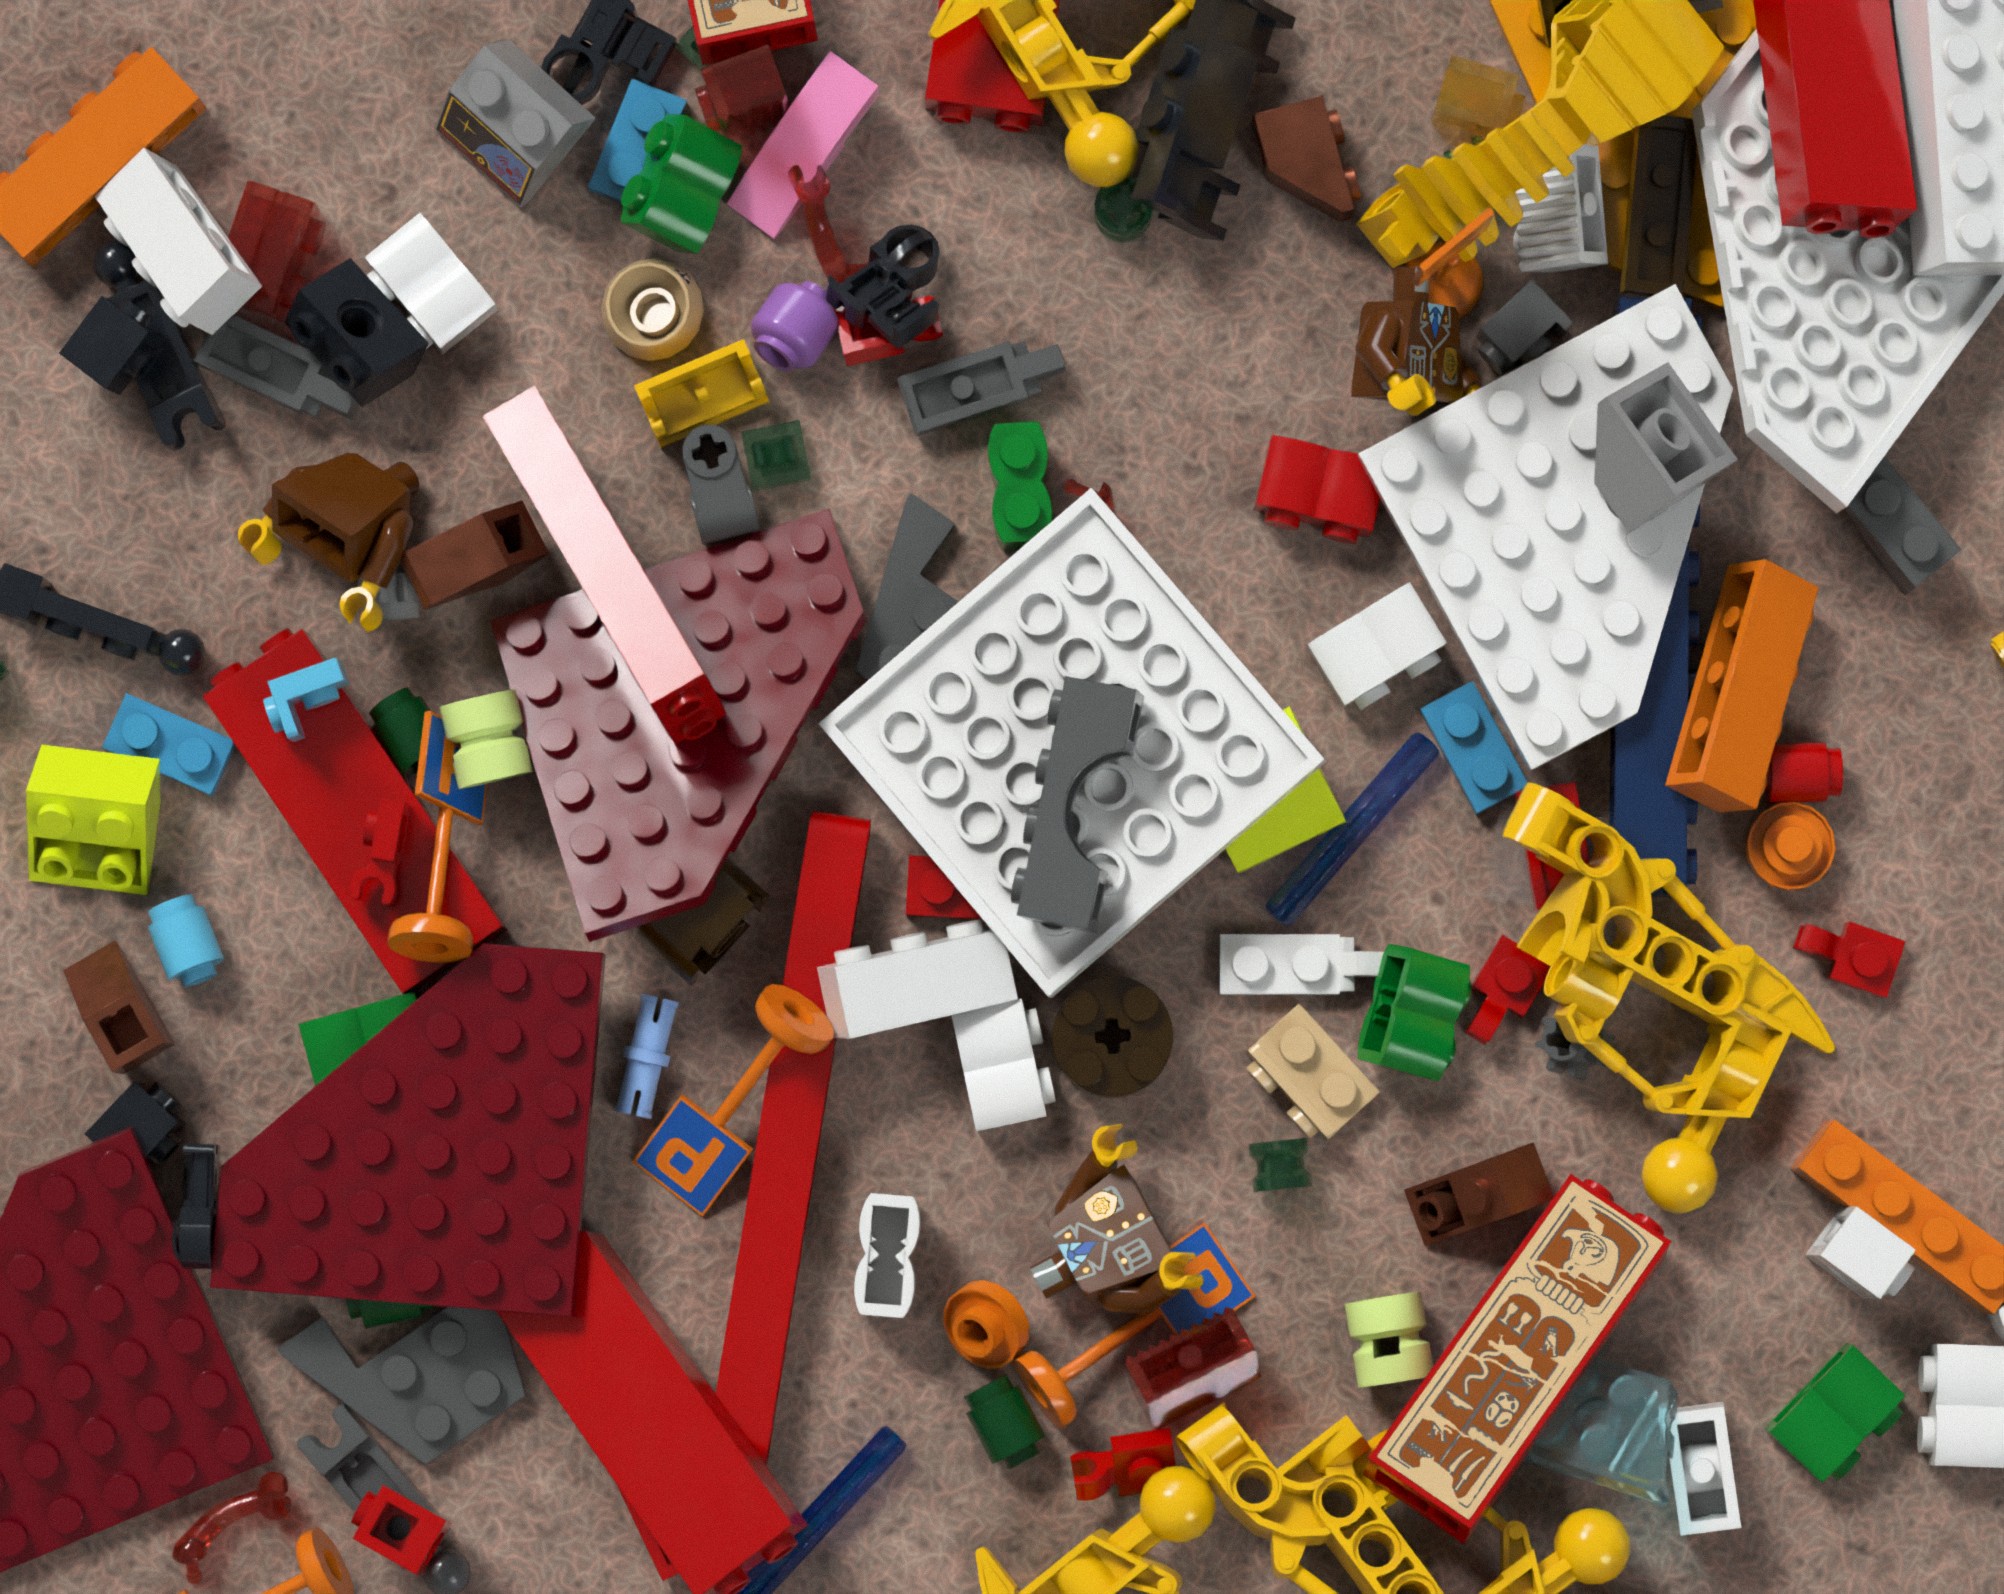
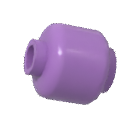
M804 281L801 285L795 283L778 284L771 291L751 321V333L755 339L754 349L764 361L779 370L791 372L794 368H810L818 361L838 331V317L826 300V291L817 284L809 281Z

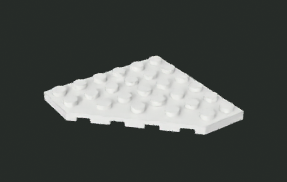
M1756 29L1692 110L1702 178L1745 434L1837 514L1849 505L2004 294V275L1913 276L1909 217L1900 223L1893 233L1878 238L1863 237L1859 231L1836 230L1826 234H1812L1806 231V227L1782 226Z
M1676 284L1358 454L1364 470L1529 771L1542 766L1635 716L1639 710L1705 484L1662 514L1629 533L1620 519L1609 510L1605 498L1594 484L1598 403L1605 397L1669 362L1720 434L1733 387Z

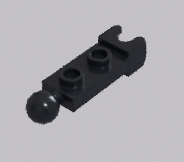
M119 241L108 242L97 250L93 261L95 274L99 280L107 286L115 287L117 294L108 299L120 304L124 297H127L154 317L148 327L163 338L155 348L159 352L156 362L144 377L136 380L163 444L172 451L184 447L185 438L181 430V423L186 415L193 412L198 414L204 425L217 431L222 430L225 427L224 417L211 389L207 388L198 365L194 362L195 358L180 326L166 314L160 305V301L164 298L158 287L151 285L146 280L138 283L136 279L138 272L132 265V260L136 256L129 246H125Z
M6 563L1 567V614L34 626L38 625L41 616L48 618L44 629L79 641L82 631L104 638L100 649L132 661L135 660L138 651L151 656H158L164 669L173 675L184 676L192 674L199 669L204 661V643L191 630L177 629L164 634L147 625L50 591L52 583L40 575Z

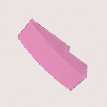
M830 51L759 151L727 202V206L775 240L845 147V140L878 98V85Z

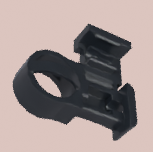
M591 0L572 36L569 38L563 34L560 35L553 49L545 56L541 69L550 76L553 65L559 59L569 55H577L578 58L562 88L581 105H584L591 101L599 92L602 79L610 66L608 58L612 59V65L618 68L624 62L639 70L636 77L645 84L654 87L678 42L673 35L637 17L635 6L630 0ZM628 14L635 18V21H630L626 18V15ZM659 44L661 47L647 71L643 70L656 45ZM590 62L593 66L590 84L583 91L572 95Z
M912 224L900 225L889 230L881 240L870 247L869 261L866 266L840 284L831 275L828 277L826 289L827 302L834 309H838L843 305L846 308L845 319L857 328L865 326L866 315L870 313L867 321L898 350L937 322L939 304L934 299L921 306L919 302L914 304L910 299L912 298L913 291L928 285L935 277L940 252L938 241L925 228ZM914 248L924 252L930 259L920 267L907 268L898 265L903 257Z
M184 1144L183 1153L193 1155H184L183 1202L180 1216L174 1224L171 1237L173 1251L182 1269H211L218 1204L220 1145ZM179 1226H180V1232H179V1250H178L177 1234H178V1230H179Z

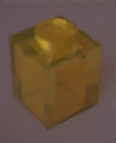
M1451 55L1431 122L1486 139L1487 134L1494 129H1503L1520 117L1526 97L1525 95L1515 93L1520 75Z

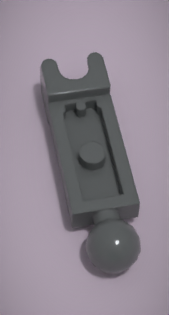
M345 1403L336 1407L332 1414L333 1419L339 1425L342 1432L341 1441L336 1447H326L313 1435L303 1436L297 1441V1446L322 1476L325 1475V1478L354 1512L368 1491L377 1495L382 1485L439 1515L373 1437V1434ZM404 1517L394 1518L388 1526V1532L394 1540L404 1539L410 1531L409 1522ZM440 1545L423 1573L427 1587L435 1594H458L467 1586L471 1576L470 1564L466 1557L457 1550L443 1549Z

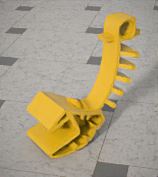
M1573 0L1554 16L1551 23V77L1543 100L1503 129L1496 128L1488 133L1486 139L1478 145L1465 142L1454 149L1452 159L1434 155L1427 159L1421 168L1407 164L1399 167L1393 175L1399 184L1390 188L1376 199L1356 225L1392 268L1427 254L1440 236L1447 243L1489 207L1492 211L1494 208L1504 221L1512 227L1519 223L1523 217L1516 191L1523 188L1536 203L1540 202L1549 194L1543 175L1553 167H1556L1564 178L1576 170L1569 156L1586 144L1603 143L1632 130L1634 127L1643 125L1676 110L1693 92L1692 89L1698 86L1719 58L1724 46L1688 0ZM1495 215L1488 229L1478 237L1485 247L1495 242L1499 236ZM1474 240L1458 253L1464 262L1472 260L1478 252L1476 241Z

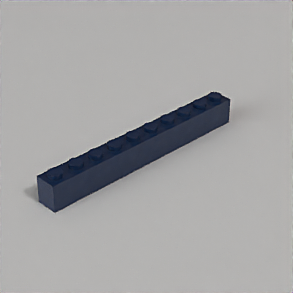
M1619 297L1614 306V316L1650 297ZM1683 298L1691 311L1692 298ZM1693 315L1702 331L1701 315ZM1700 503L1692 528L1699 527ZM1689 540L1638 713L1610 728L1609 826L1614 828L1620 836L1635 848L1640 859L1664 858L1671 860L1676 866L1675 875L1686 887L1687 884L1695 885L1697 880L1696 849H1687V825H1696L1698 802L1666 787L1665 783L1698 670H1688L1689 646H1698L1699 612L1698 610H1689V587H1698L1700 556L1699 551H1689ZM1662 887L1651 893L1653 898H1672Z

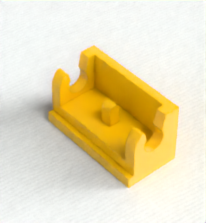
M744 339L634 385L660 448L685 439L697 427L702 425H718L770 403Z

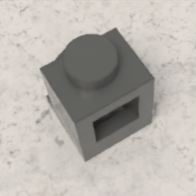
M1531 280L1480 328L1476 338L1483 345L1478 349V352L1495 372L1503 375L1520 360L1527 364L1543 355L1553 345V342L1547 335L1552 331L1559 339L1562 338L1569 331L1573 321Z

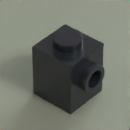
M101 296L59 354L103 388L121 395L133 378L140 380L152 368L159 355L155 348L163 338L148 327L154 317L136 303L124 297L121 303L117 304Z
M134 1081L87 1130L85 1135L92 1142H95L133 1126L148 1162L152 1160L157 1166H160L182 1143L183 1140L177 1133L186 1123L176 1114L182 1106L181 1103L161 1084L155 1081L148 1088L144 1083Z

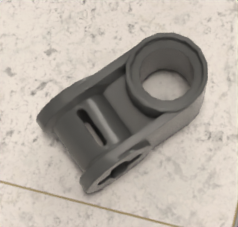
M702 425L693 429L686 437L683 445V460L692 492L689 495L702 545L760 530L747 478L744 479L736 445L731 435L725 429L716 425ZM711 439L715 448L725 447L727 453L718 456V467L708 469L704 460L694 461L692 455L701 452V442Z

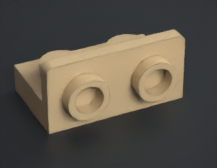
M1300 1004L1296 1005L1245 1052L1253 1060L1245 1069L1269 1095L1277 1088L1294 1105L1286 1114L1309 1139L1319 1133L1325 1141L1329 1140L1344 1124L1380 1093Z

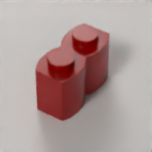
M1272 435L1268 443L1253 510L1265 514L1264 523L1270 526L1287 530H1298L1300 522L1313 524L1323 528L1322 536L1324 538L1341 543L1356 544L1358 536L1369 537L1373 532L1380 497L1364 470L1357 453L1330 449L1302 440Z

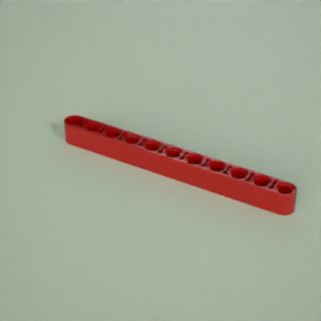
M812 810L783 986L793 989L811 1000L827 1016L817 967L836 963L834 952L852 947L858 911L856 906L859 904L868 849L866 847H868L871 830V819ZM833 1038L824 1050L814 1054L798 1052L784 1045L769 1065L716 1395L766 1465L769 1457L781 1384L779 1379L782 1377L810 1202L808 1201L811 1199L837 1038Z

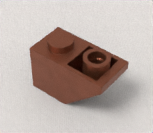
M1322 95L1253 114L1251 126L1267 181L1339 222L1350 220L1354 212L1353 202L1361 200V194L1353 166L1342 167L1337 146L1345 144V137L1337 110L1327 111Z
M523 500L481 513L405 551L400 562L426 610L504 584L549 554Z
M117 941L111 942L63 970L82 1020L112 1072L125 1074L175 1045Z
M1534 1142L1404 1189L1424 1246L1515 1215L1554 1198Z

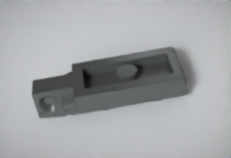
M232 315L213 335L207 333L194 359V362L199 367L301 415L306 413L317 418L322 407L352 420L359 407L357 401L347 391L337 386L330 372L310 350L236 315Z
M1008 341L900 376L897 380L915 436L917 437L1028 401V397L1042 393L1038 380L1066 372V365L1058 344L1029 353L1025 341L1012 345Z

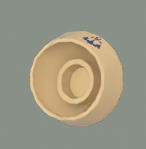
M651 258L634 261L617 272L605 289L601 313L604 329L616 347L630 357L653 361L670 358L690 344L700 329L704 308L701 290L690 273L675 262Z

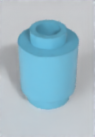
M193 894L168 900L148 911L152 922L148 926V931L168 981L181 979L183 987L187 988L208 981L218 975L215 966L224 961V956L204 906H197Z

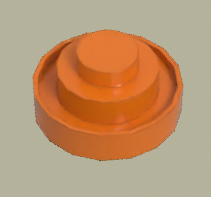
M1797 802L1779 803L1760 813L1750 825L1745 841L1747 862L1755 876L1768 886L1783 891L1804 889L1819 881L1831 867L1836 850L1834 833L1826 818L1813 807Z
M986 1280L970 1281L948 1299L943 1310V1325L949 1341L961 1356L974 1365L987 1369L1002 1368L1024 1351L1029 1340V1322L1023 1307L1012 1293L999 1284Z

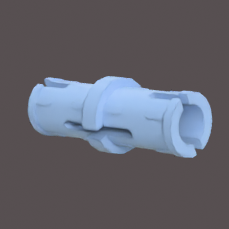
M641 994V1003L631 1046L625 1045L622 1057L627 1058L628 1061L614 1111L630 1114L635 1092L639 1090L640 1097L635 1116L652 1119V1109L662 1067L668 1068L671 1057L665 1055L679 1002L663 999L658 1021L654 1023L653 1015L658 997Z

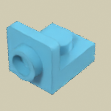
M335 657L267 681L272 696L263 699L274 732L278 733L284 730L287 738L293 742L305 738L294 704L303 701L305 709L309 710L338 700L340 696L337 689L351 684L341 660Z

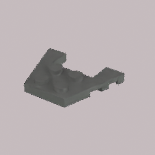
M912 493L904 505L855 670L859 676L867 681L959 602L921 576L955 527V523Z
M447 1307L360 1368L354 1362L325 1317H321L277 1348L284 1358L425 1465L527 1396L509 1330L497 1312L493 1310Z

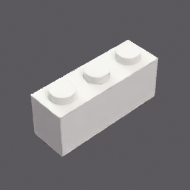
M143 148L94 196L108 215L104 220L106 228L119 242L131 248L136 256L132 260L133 267L148 283L158 287L164 296L160 301L161 307L181 327L185 328L192 324L213 335L262 287L178 166L148 149Z
M973 920L947 926L948 937L927 942L926 933L922 932L890 939L892 947L890 951L871 955L870 946L865 945L834 952L836 963L817 967L827 1018L834 1029L833 1038L851 1039L1018 1000L1007 947L991 929H983L981 920Z

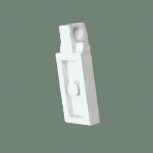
M1220 934L1219 995H1340V992H1354L1355 977L1378 976L1384 952L1354 951V937H1340V934Z

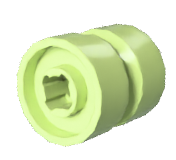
M516 689L473 697L439 707L446 739L461 745V749L454 754V762L452 763L458 789L497 782L535 771L525 740L513 735V731L523 722Z
M1421 1291L1344 1304L1349 1336L1360 1342V1348L1353 1353L1358 1388L1421 1379L1428 1375L1433 1368L1430 1343L1419 1337V1331L1426 1325ZM1399 1336L1400 1352L1383 1355L1380 1338Z

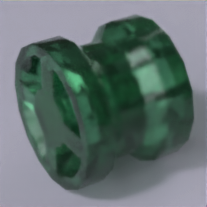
M1127 177L1121 183L1110 187H1101L1097 192L1094 203L1095 224L1101 234L1109 240L1119 243L1133 242L1143 236L1150 227L1153 209L1131 199L1137 179Z
M1307 1138L1248 1144L1249 1156L1256 1161L1257 1175L1252 1180L1253 1192L1312 1186L1311 1173L1304 1168L1303 1156L1309 1150Z

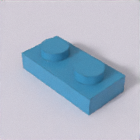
M631 79L588 185L589 191L621 203L625 186L633 176L640 174L644 167L647 153L644 150V143L649 130L656 122L662 120L666 114L684 115L688 105L687 100Z
M1473 681L1419 709L1475 815L1509 798L1515 792L1523 790L1528 782Z
M127 693L102 746L105 750L116 754L160 759V774L211 796H214L236 747L231 738Z

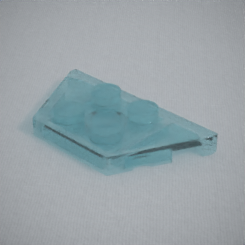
M1595 1357L1523 1461L1666 1507L1670 1500L1671 1489L1665 1482L1667 1459L1673 1458L1675 1437L1671 1432V1426L1677 1414L1678 1392L1668 1379Z

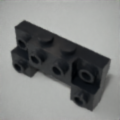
M1264 0L1195 1L1187 28L1170 29L1167 42L1160 54V63L1148 100L1142 109L1136 138L1138 143L1148 148L1131 199L1160 212L1159 219L1198 238L1224 241L1227 229L1211 222L1219 195L1237 196L1240 184L1208 168H1224L1254 73L1278 72L1280 62L1266 55L1273 29H1292L1295 17Z

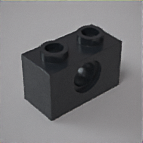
M351 258L299 289L284 321L291 329L296 341L314 354L330 372L337 386L347 391L361 407H364L413 376L429 344Z

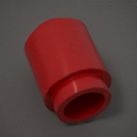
M1825 742L1775 743L1766 774L1767 784L1764 791L1767 802H1826L1828 796H1841L1843 789L1841 749L1827 748Z

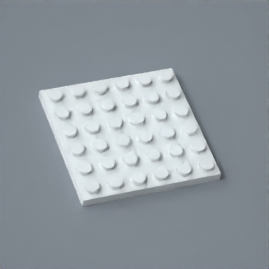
M1092 488L1071 504L818 723L1050 998L1054 997L1327 762ZM1065 676L1137 689L1145 696L1133 755L1112 760L1093 771L1080 787L1073 805L1072 823L1078 845L1093 864L1108 873L1097 933L1026 920L1017 916L1019 904L1011 903V891L1015 873L1018 867L1026 869L1031 845L1023 843L1026 817L1030 808H1039L1043 785L1036 784L1035 782L1039 755L1043 748L1051 749L1055 726L1048 725L1047 721L1049 704L1054 689L1063 690Z

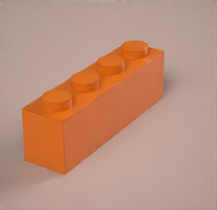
M152 46L143 54L136 51L127 56L113 71L112 75L115 80L99 94L92 91L83 96L69 112V116L72 119L58 132L53 134L51 131H48L38 137L25 152V156L28 159L13 173L10 174L8 171L0 173V234L32 268L101 206L94 196L143 148L158 154L207 109L196 93Z
M1766 559L1728 565L1665 783L1666 787L1719 813L1757 809L1759 799L1766 788V774L1775 742L1782 731V717L1789 692L1797 678V664L1806 632L1813 621V607L1819 590L1818 586Z
M1835 1119L1824 1121L1790 1169L1840 1207L1857 1206L1916 1250L1910 1258L1913 1262L1981 1313L1995 1314L2004 1302V1245Z

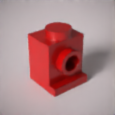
M382 1485L377 1495L368 1491L355 1511L351 1523L359 1528L352 1539L410 1572L422 1576L452 1522L393 1489ZM396 1517L406 1518L410 1525L408 1535L401 1540H394L388 1532L389 1523Z

